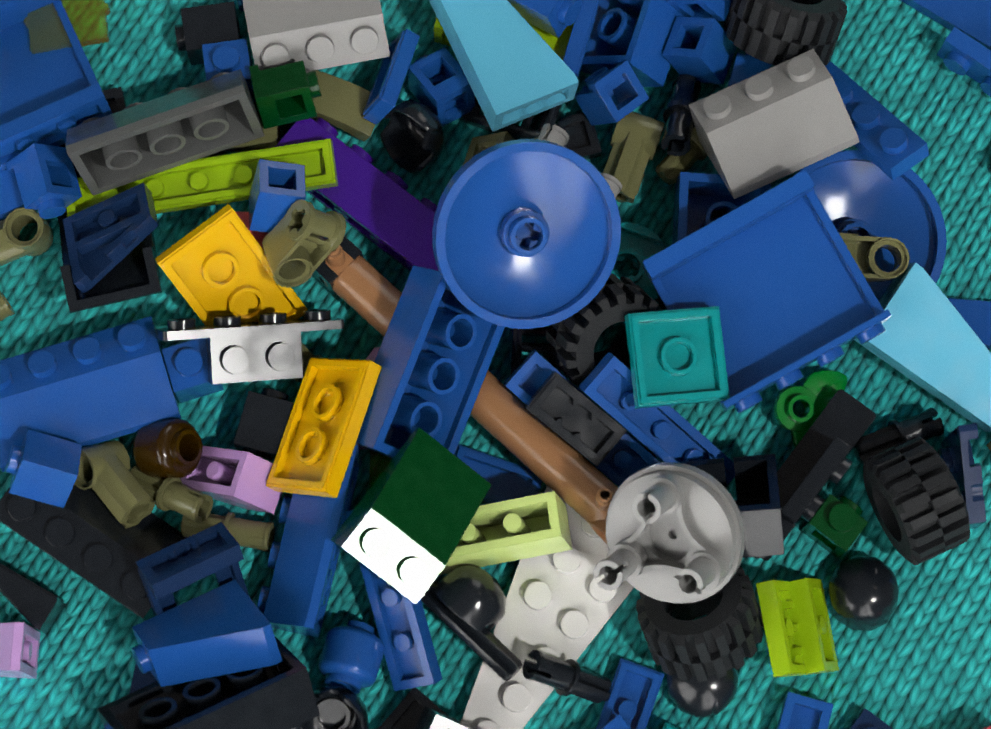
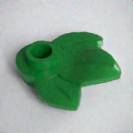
M833 370L817 371L808 375L801 386L787 387L779 393L774 403L775 417L783 428L791 431L794 447L798 445L837 391L845 389L847 376ZM797 400L804 407L803 414L800 417H797L793 412V405Z

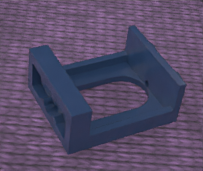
M222 522L135 562L154 617L177 606L173 592L213 573L218 587L236 580L249 596L238 563L244 559L240 545Z

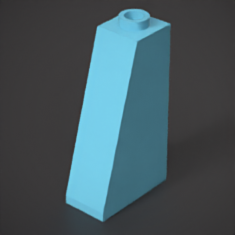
M429 0L492 132L574 99L579 84L575 73L508 0Z
M916 262L909 263L904 273L892 280L879 300L884 311L888 309L891 313V317L882 323L886 331L862 344V346L970 422L977 423L980 429L985 432H991V352L925 269ZM858 338L853 339L861 345Z

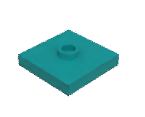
M719 306L630 313L624 316L635 409L726 401L730 398Z

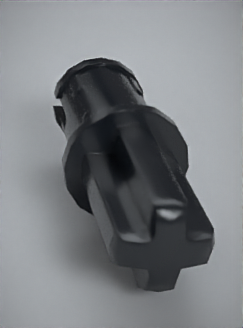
M931 407L900 422L895 419L890 420L887 427L859 439L853 448L856 459L863 464L864 460L915 436L921 437L926 441L935 436L943 435L944 426L941 418L933 421V417H936L938 412Z
M533 650L528 656L531 659L537 660V663L527 659L524 661L523 676L526 679L553 687L561 696L573 694L595 703H601L602 701H607L611 695L609 691L612 685L610 679L581 668L576 660L568 659L562 661L543 654L539 650Z

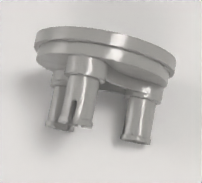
M664 462L642 468L625 480L612 497L606 516V541L609 552L606 559L596 564L593 576L596 579L604 574L605 578L597 584L605 590L617 589L626 580L641 593L653 599L669 603H693L714 595L732 579L740 566L744 554L745 529L736 502L718 480L694 466L677 462Z

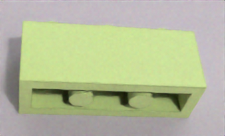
M555 491L480 505L449 561L439 575L448 574L454 568L464 565L479 568L573 550L565 503Z

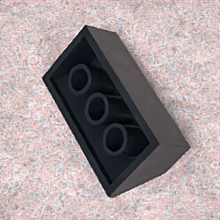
M74 484L65 507L61 508L9 493V487L0 500V523L146 621L154 617L135 562L187 537H184L179 530L152 512L142 519L138 525L125 528L92 488L82 490Z
M276 637L275 639L282 658V662L276 665L161 687L156 681L97 708L105 729H298L305 722L319 716L320 713L307 668Z

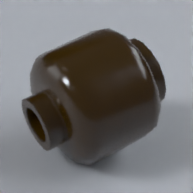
M172 418L153 422L139 429L134 440L133 454L137 466L145 475L157 478H183L190 475L198 466L203 445L198 432L192 424L183 419Z

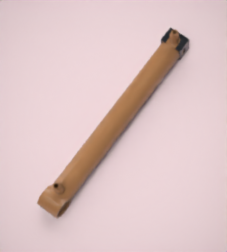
M344 236L339 247L328 255L313 272L312 276L334 296H340L382 336H385L402 292L365 260L362 251ZM487 371L470 416L584 518L594 532L607 544L606 516L609 504L618 487L573 446L525 408L526 404L491 372Z

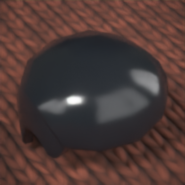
M409 99L396 104L384 117L385 119L389 118V122L380 134L381 141L389 156L399 167L411 173L418 172L430 165L442 153L445 143L443 126L438 116L429 106Z
M855 555L841 561L834 569L828 584L832 614L838 621L852 630L871 631L886 624L896 608L899 594L897 579L892 569L878 558Z
M469 565L456 567L434 587L436 594L445 605L477 631H482L484 628L490 631L505 615L506 597L497 579L484 569Z
M731 668L726 671L727 676L719 679L717 675L709 676L708 681L698 682L696 677H691L689 681L678 679L677 673L671 676L667 674L669 697L681 711L692 716L710 717L711 715H717L728 706L735 696L738 687L737 670Z
M339 686L319 687L313 692L320 715L305 722L298 729H368L367 708L361 698L349 689Z

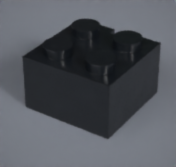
M775 454L733 457L737 500L734 501L742 516L745 529V548L742 558H765L772 555H784ZM724 458L682 461L683 464L694 466L710 474L727 490Z

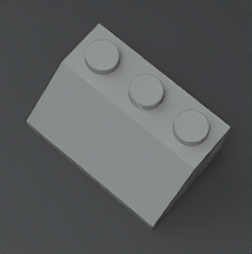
M242 0L254 64H258L259 70L303 60L306 72L390 57L380 0Z
M814 49L689 104L699 142L734 199L859 143L858 135L833 77Z

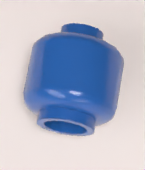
M350 620L347 626H337L329 630L318 662L319 671L326 677V685L344 687L358 694L361 688L370 687L375 683L385 652V646L381 639L374 635L375 629L371 625L361 621Z

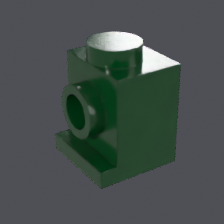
M303 60L264 70H259L258 64L249 66L255 100L264 129L317 117L314 98L322 96L316 71L306 72Z
M829 494L815 515L801 531L838 559L847 552L868 524V521L861 517L862 509L852 500L845 496H840L837 499L832 494Z

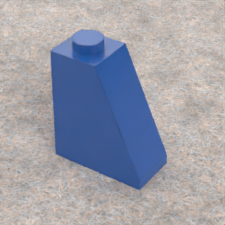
M232 580L132 627L138 643L137 646L131 648L140 671L143 674L150 671L161 687L273 666L282 662L271 623L236 580Z

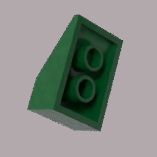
M417 427L331 541L405 598L417 604L446 566L492 484L424 430Z

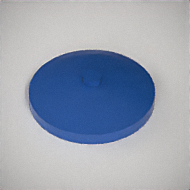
M518 139L503 142L485 149L467 161L455 173L444 189L437 204L432 227V244L436 265L442 279L452 294L478 317L499 326L515 329H534L556 324L571 317L588 305L597 296L610 277L618 257L621 242V221L618 205L609 184L602 174L589 161L571 149L554 142L538 139Z
M845 150L804 167L793 175L795 176L805 169L815 183L814 192L838 233L898 239L908 249L909 263L916 262L922 266L933 281L937 283L946 255L947 239L944 218L934 194L912 169L892 180L859 150ZM878 248L874 257L875 264L880 270L890 272L894 267V257L887 249ZM893 279L885 282H868L878 301Z

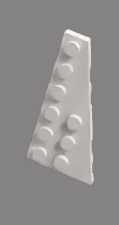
M547 486L545 493L553 491ZM562 498L561 500L565 503L573 550L521 559L519 561L506 597L505 615L496 624L493 635L520 659L522 666L514 677L506 681L484 661L482 662L461 722L476 729H523L555 689L537 681L528 680L523 676L525 659L537 663V660L529 658L528 654L533 650H539L543 654L562 661L568 659L577 661L634 589L626 580L614 590H605L597 584L605 576L602 574L594 579V568L601 560L606 559L609 552L608 546L594 532L590 524Z

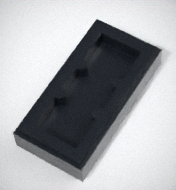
M556 371L550 374L525 405L527 410L596 466L602 462L627 431Z

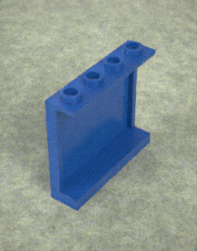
M0 0L1 172L7 169L6 163L33 143L60 146L66 143L67 129L79 126L87 119L94 117L102 118L112 114L61 0Z
M806 169L642 261V268L666 310L719 306L730 398L726 401H719L725 412L733 407L736 408L738 413L751 408L763 400L759 392L774 384L777 385L779 391L792 385L804 377L800 369L814 361H817L820 368L845 354L841 346L855 338H858L861 345L886 331L882 323L891 317L889 310L884 311L814 192L815 183Z

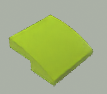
M802 578L793 581L769 580L756 583L773 677L802 676L839 671L822 579Z

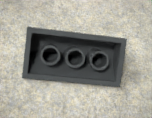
M241 69L231 73L223 72L216 74L210 80L188 88L180 87L173 89L167 95L145 103L137 102L130 104L124 110L102 118L94 117L87 119L81 125L67 129L65 147L68 156L94 196L265 135L251 92Z

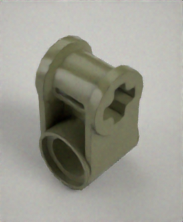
M302 199L297 200L290 206L286 215L273 230L266 234L262 242V247L276 284L287 288L297 287L311 278L313 272L343 241L346 232V221L341 213L333 210L326 213L316 210L312 203Z
M839 233L867 282L889 281L900 276L907 269L910 260L909 252L904 243L898 239ZM878 248L887 249L892 253L895 263L890 272L880 270L875 264L874 257Z

